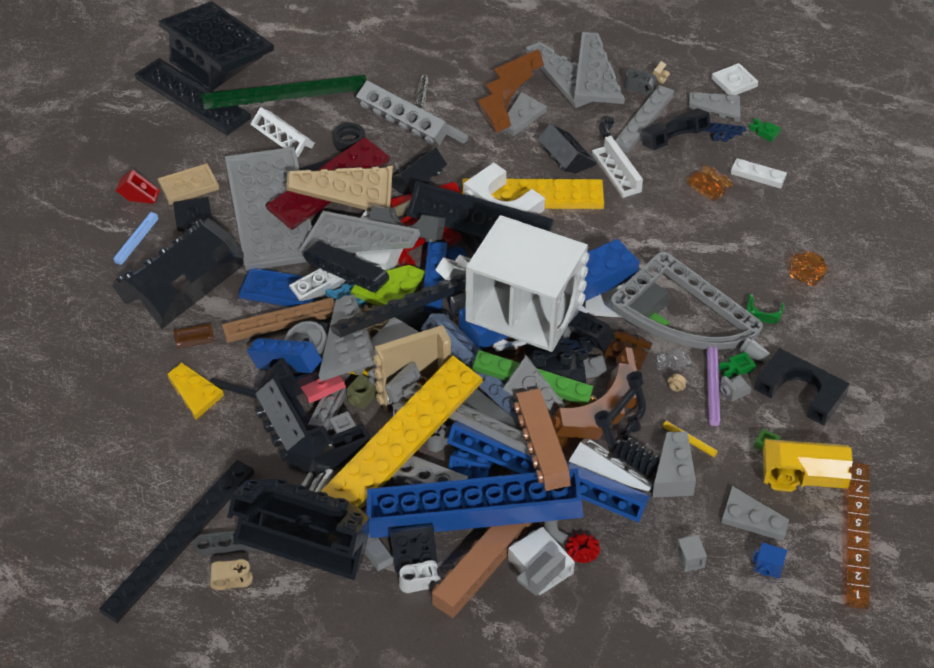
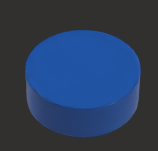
M453 247L448 251V259L455 261L459 255L466 257V252L463 248Z

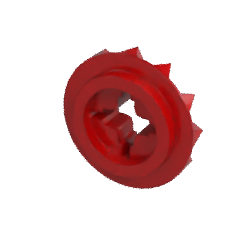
M585 531L582 534L575 533L573 537L568 539L566 552L576 562L589 563L595 560L600 553L599 540H596L593 534L587 535ZM587 543V549L583 548L579 551L580 545Z

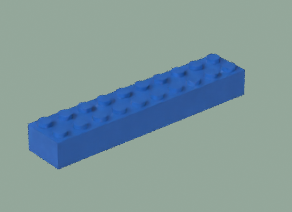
M619 239L587 252L589 260L586 264L588 268L585 277L587 285L583 293L586 295L585 301L628 282L639 271L640 261ZM466 307L459 310V327L481 350L509 337L467 322Z
M569 469L571 486L545 491L543 483L539 484L537 473L367 489V516L369 517L370 538L389 537L390 530L430 523L433 524L434 532L584 518L579 469Z

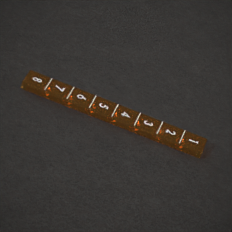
M852 463V467L849 469L851 480L847 489L846 606L868 609L870 606V465Z

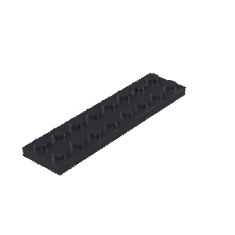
M160 58L135 73L136 80L227 136L251 119V113L238 105L204 109L201 94L213 93L214 91L209 92L191 77Z
M419 181L415 183L406 216L418 220L422 215L444 217V227L481 238L487 236L500 215L549 232L552 231L555 221L551 218Z

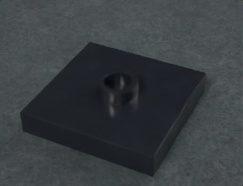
M209 197L173 202L177 232L184 231V227L200 218L202 221L207 218L212 220Z

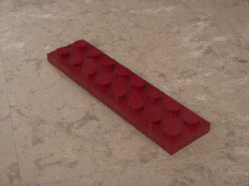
M364 137L316 171L322 169L333 171L343 168H381L390 161V156ZM286 191L268 203L266 209L293 230L329 205L331 201Z

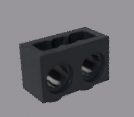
M581 311L568 324L576 339L589 337L594 341V347L603 352L615 339L609 324Z

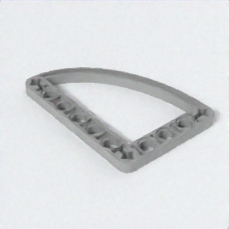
M660 252L613 294L609 304L614 312L639 328L668 341L694 348L707 349L708 347H717L718 350L739 347L743 345L747 338L755 339L763 328V324L758 318L667 252ZM648 269L656 270L657 274H651ZM678 269L682 271L683 274L678 275L674 272V270ZM665 274L743 332L727 337L693 335L662 325L629 306ZM637 279H643L646 284H639ZM694 280L698 285L693 286L688 281ZM625 290H633L635 294L629 295ZM709 291L713 296L708 297L703 292ZM724 302L728 307L722 308L718 303ZM734 313H738V314H740L743 318H742V319H737V318H735V316H734L733 314H734Z

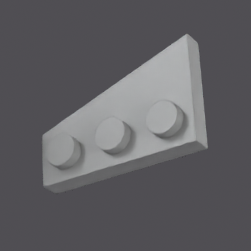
M521 92L508 112L511 126L504 129V131L515 136L547 112V106Z
M527 356L523 358L503 387L505 391L516 397V393L540 388L550 418L554 416L559 408L565 407L564 402Z

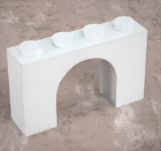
M492 163L464 183L465 195L536 215L541 214L545 208V198L533 189L519 199L509 202L500 201L492 197L491 195L506 184V171L495 163Z

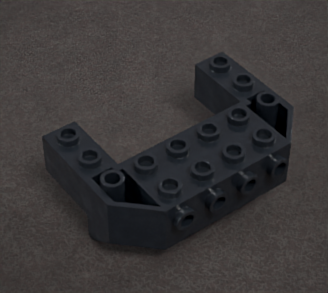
M282 358L266 372L255 393L257 407H255L256 414L259 419H263L266 433L270 432L272 435L270 438L273 446H278L280 459L282 462L286 461L290 469L313 473V475H319L326 472L325 470L350 462L371 440L363 423L330 437L323 426L309 430V419L296 396L303 394L302 386L319 379L322 361L312 373L297 372L292 366H288L285 359Z

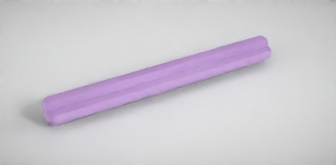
M708 347L710 426H719L717 347Z

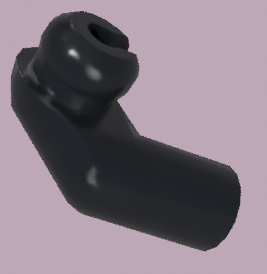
M608 116L599 125L604 139L611 136L609 130L615 123V119L611 116Z

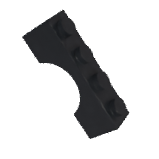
M696 108L641 129L643 146L656 150L669 145L668 140L674 136L685 133L697 134L710 129L709 112Z

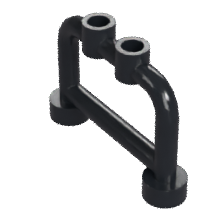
M633 371L627 375L626 379L630 388L612 411L602 410L594 416L596 425L603 430L608 446L613 449L621 441L628 440L631 432L641 430L640 420L646 411V400L641 386L644 383V379L639 371ZM636 395L638 410L635 415L628 417V424L617 431V438L614 440L610 425L633 396Z

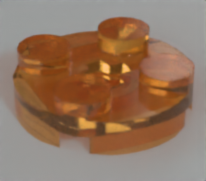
M805 252V254L799 255L800 253L792 257L789 267L792 278L808 283L811 286L816 285L825 278L828 266L824 263L825 259L821 255L814 252Z

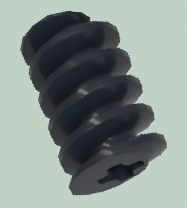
M633 437L621 441L615 449L614 456L616 458L620 457V460L626 462L628 466H633V469L639 471L641 475H646L647 479L651 478L658 468L660 455L657 454L652 458L653 451L650 450L646 454L647 447L643 446L639 449V441L633 445Z

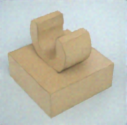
M661 61L652 74L657 77L660 83L664 84L670 73L667 70H663L666 64Z

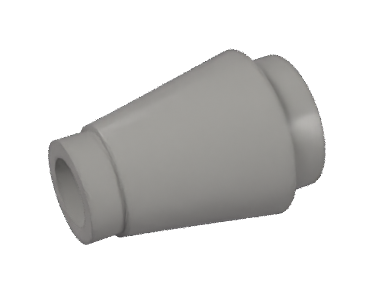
M750 338L745 340L740 349L743 353L747 352L750 358L764 363L770 355V352L756 340H751Z

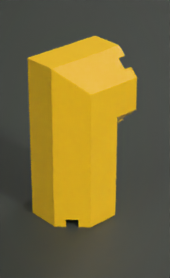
M765 439L763 446L764 483L768 485L769 482L772 489L792 492L800 484L801 487L807 485L848 489L851 480L849 469L852 467V449L849 445Z

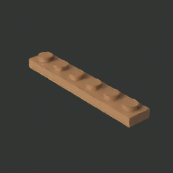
M332 297L222 324L226 341L229 343L290 328L304 320L318 321L331 318L335 303Z

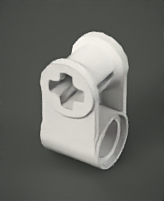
M429 560L423 563L403 566L399 572L400 589L405 593L430 590L436 584H441V577L437 574V562Z

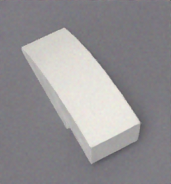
M461 255L455 261L442 258L436 271L444 279L451 280L456 275L466 274V266L471 259Z

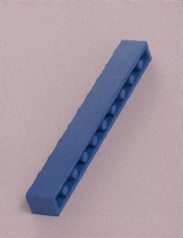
M459 421L452 425L447 441L448 444L520 474L536 473L538 469L533 467L531 456ZM566 461L568 469H579L581 497L583 500L639 523L645 513L650 495Z

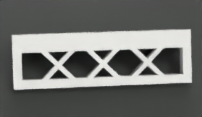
M260 107L250 124L283 148H290L293 142L298 141L300 144L295 150L297 157H299L305 146L312 149L315 142L262 107ZM264 117L265 124L257 125L260 118ZM275 125L276 132L270 134L269 127ZM287 133V141L281 142V134Z
M612 136L605 137L604 147L592 150L595 160L622 198L642 192V177ZM606 153L608 156L606 158L599 156V154ZM607 163L615 165V169L607 167ZM615 174L623 176V179H618L614 176ZM625 185L631 187V189L624 191L622 187Z

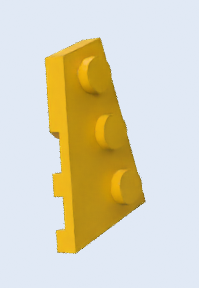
M182 362L167 374L169 381L177 393L180 394L195 420L224 396L221 389Z

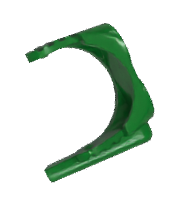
M753 294L748 295L746 305L748 312L761 322L776 324L780 321L784 302H782L780 311L776 313H763L753 306Z

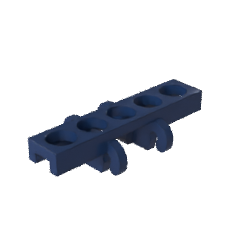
M711 123V128L705 130V132L715 133L714 141L722 139L723 142H727L735 135L742 136V132L747 131L746 126Z

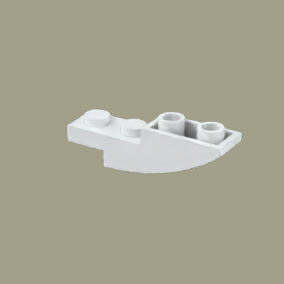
M320 268L290 284L289 287L299 301L324 295L326 290H335L341 287L346 280L324 270L322 271Z

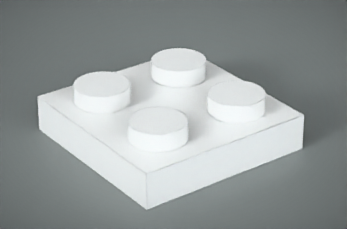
M739 63L712 73L711 78L728 95H738L758 87L759 82Z

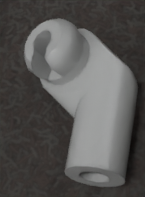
M558 520L544 521L545 530L554 540L564 544L568 535L558 530Z

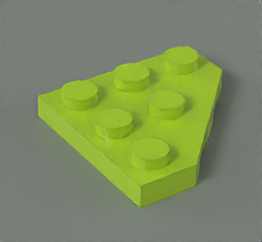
M411 265L387 270L389 281L378 292L374 293L355 285L351 290V295L354 294L356 298L376 306L388 304L390 300L401 299L406 294L416 293L425 278V271Z

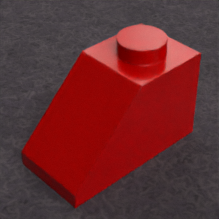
M131 170L120 179L115 190L128 201L151 204L156 202L160 192L157 187L134 170Z

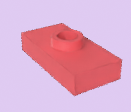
M340 376L320 381L319 378L302 386L301 390L308 402L312 403L345 388V384Z

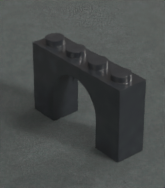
M779 348L757 376L754 390L772 399L785 382L801 380L809 383L818 394L809 406L807 417L825 426L847 396L850 383Z

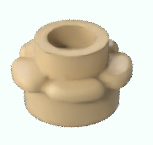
M673 374L667 380L670 389L673 391H682L686 387V379L680 374Z

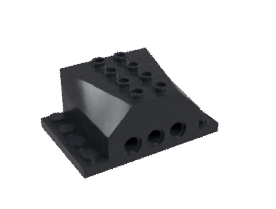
M213 1L159 20V26L169 33L170 62L209 92H212L240 71L261 59L263 55L274 51V45Z

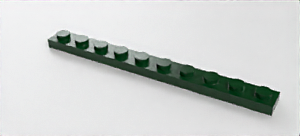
M365 75L204 93L201 94V100L204 109H214L360 91L367 78Z

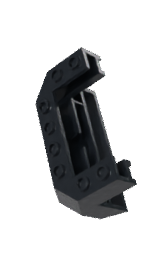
M200 218L184 227L186 231L172 241V246L169 248L165 246L159 250V255L156 258L152 256L144 262L145 266L135 272L130 270L126 274L123 273L115 279L117 282L112 285L125 304L140 299L161 329L243 266L244 253L229 233L209 218L203 221ZM184 274L188 281L175 290L171 283Z
M247 479L232 493L227 518L239 517L233 542L342 577L355 579L363 561L369 537V517L355 504L349 503L344 498L336 499L330 497L325 492L308 490L307 487L302 485L288 484L283 479Z

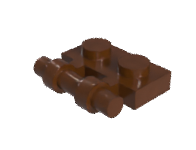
M616 331L614 336L620 342L612 341L605 352V358L616 362L617 356L625 347L632 348L636 368L641 370L648 357V352L644 351L643 348L651 350L653 343L646 341L642 337L636 338L631 336L630 333L625 331L623 333ZM627 343H630V344L636 345V348H635V347H632V346H629V345H626V344H627Z

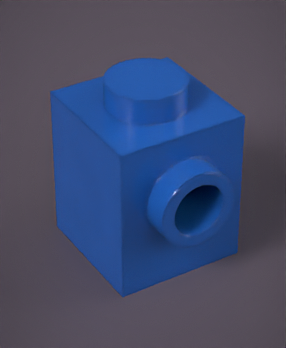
M762 542L760 550H755L752 562L756 563L754 571L764 576L780 579L787 549Z

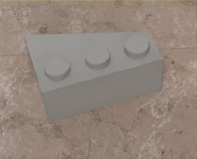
M687 431L667 432L652 498L694 496L696 478Z

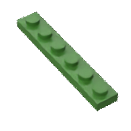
M478 350L472 370L508 381L520 363ZM537 369L560 398L584 406L588 405L593 386Z

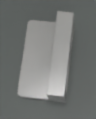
M547 552L542 553L517 577V581L537 596L565 569L566 556L561 552H558L554 557Z

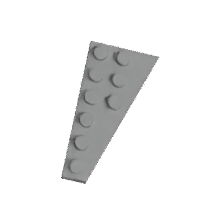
M582 32L574 100L624 104V95L621 94L620 85L617 84L615 73L607 59V53L604 52L598 33Z
M541 42L526 47L527 54L537 49L541 52L544 66L540 67V69L575 108L593 102L574 100L578 70L577 63L567 61V57L563 55L560 57L555 54V50Z
M323 211L299 249V253L303 256L304 252L316 241L323 242L346 253L413 248L420 236L419 229Z
M354 294L343 296L336 300L330 325L337 323L340 319L351 318L360 312ZM330 326L319 372L320 381L375 364L373 360L375 352L366 328L340 338L332 333Z

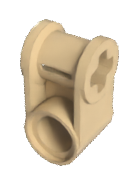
M244 559L225 562L217 561L211 564L210 587L214 590L244 588L253 581L250 565Z

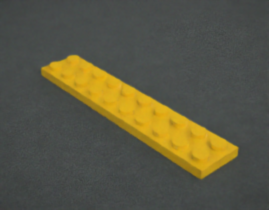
M452 356L320 492H325L328 496L336 499H347L349 503L355 504L361 509L367 503V489L382 488L483 382L482 377Z

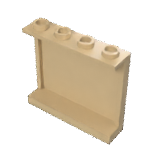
M443 325L375 346L373 360L376 366L374 369L377 379L375 387L378 392L376 399L379 406H383L385 412L388 411L385 386L410 362L416 363L421 375V379L417 383H424L451 358V339Z

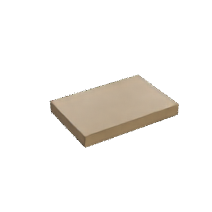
M207 163L158 178V183L169 205L173 204V202L184 201L219 190V184Z

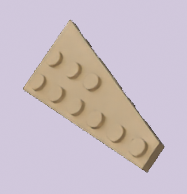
M387 166L386 168L372 167L371 169L343 168L333 171L322 169L313 172L310 170L289 171L287 174L286 190L371 211L373 205L390 207L393 166Z

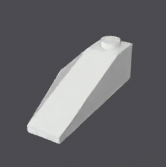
M591 439L582 440L568 461L623 485L649 491L653 486L652 483L632 469L626 470L624 462L620 459L610 458L608 456L609 451Z

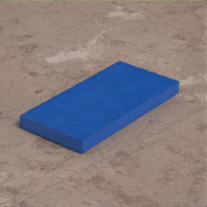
M258 268L249 269L239 292V298L288 307L311 303L316 299L315 297L299 301L289 287L290 284L305 276Z

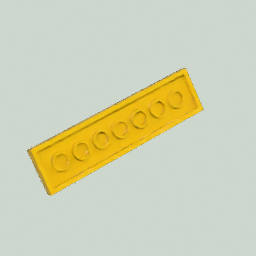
M463 178L462 180V194H464V183L469 179ZM506 179V184L491 195L497 200L509 202L519 199L533 189L545 198L544 209H604L603 179Z

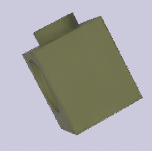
M361 374L347 388V399L351 405L364 410L376 397L377 390L374 385L368 382L369 378Z

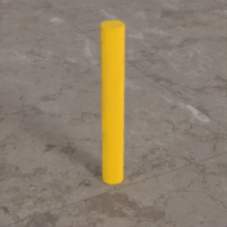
M665 421L663 424V428L669 432H683L682 429L668 421ZM688 433L691 445L713 458L717 455L718 451Z

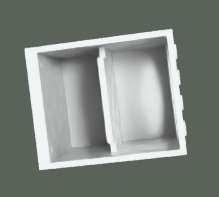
M500 215L466 266V321L552 352L579 305L582 306L585 301L586 295L583 293L587 285L585 277L588 272L586 267L589 260V254L587 253L588 245Z

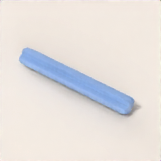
M150 212L114 256L113 259L116 264L122 265L156 223L158 220L156 213Z

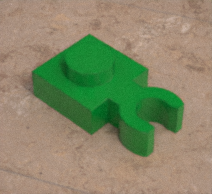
M754 118L753 124L750 123L748 128L752 132H758L757 136L771 142L781 132V127L767 121L763 124L757 118Z
M747 352L730 357L728 362L720 363L718 370H727L724 371L723 377L727 376L729 378L732 376V373L741 376L754 371L756 365Z

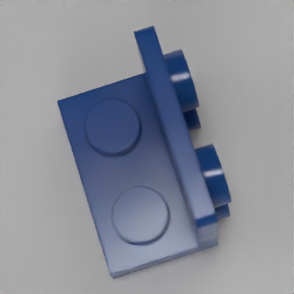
M457 447L450 456L448 469L468 476V479L490 477L491 467L494 462Z

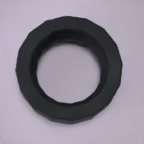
M356 123L341 124L333 131L334 146L340 152H344L365 137L364 128ZM348 135L358 137L356 140L345 141L341 139L342 137Z

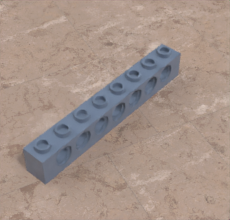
M431 314L421 330L426 331L443 325L451 339V357H456L472 370L478 350H482L445 314ZM474 371L483 379L479 387L505 412L519 422L518 416L520 414L516 415L514 402H517V398L503 389L507 381Z

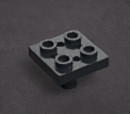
M432 523L390 530L395 573H399L400 569L405 565L423 563L429 560L437 562L438 566Z

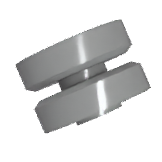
M307 321L293 326L288 331L285 340L312 342L319 355L322 354L323 356L327 335L321 325L316 322Z

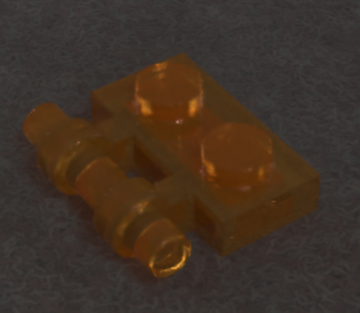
M704 165L702 168L705 174L698 171L687 180V185L712 201L717 200L725 193V185L731 188L734 184L733 181L729 180L728 176L718 173L717 169Z

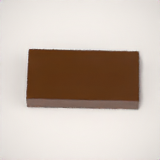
M212 324L173 330L176 349L215 342Z

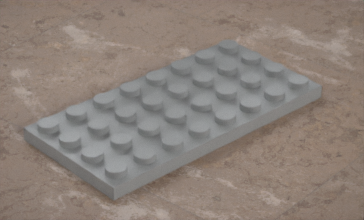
M295 147L225 156L240 245L244 253L245 271H249L251 268L263 269L307 262L304 256L300 255L299 249L312 230L310 218L291 230L266 209L268 203L287 191L286 183L289 171H300Z

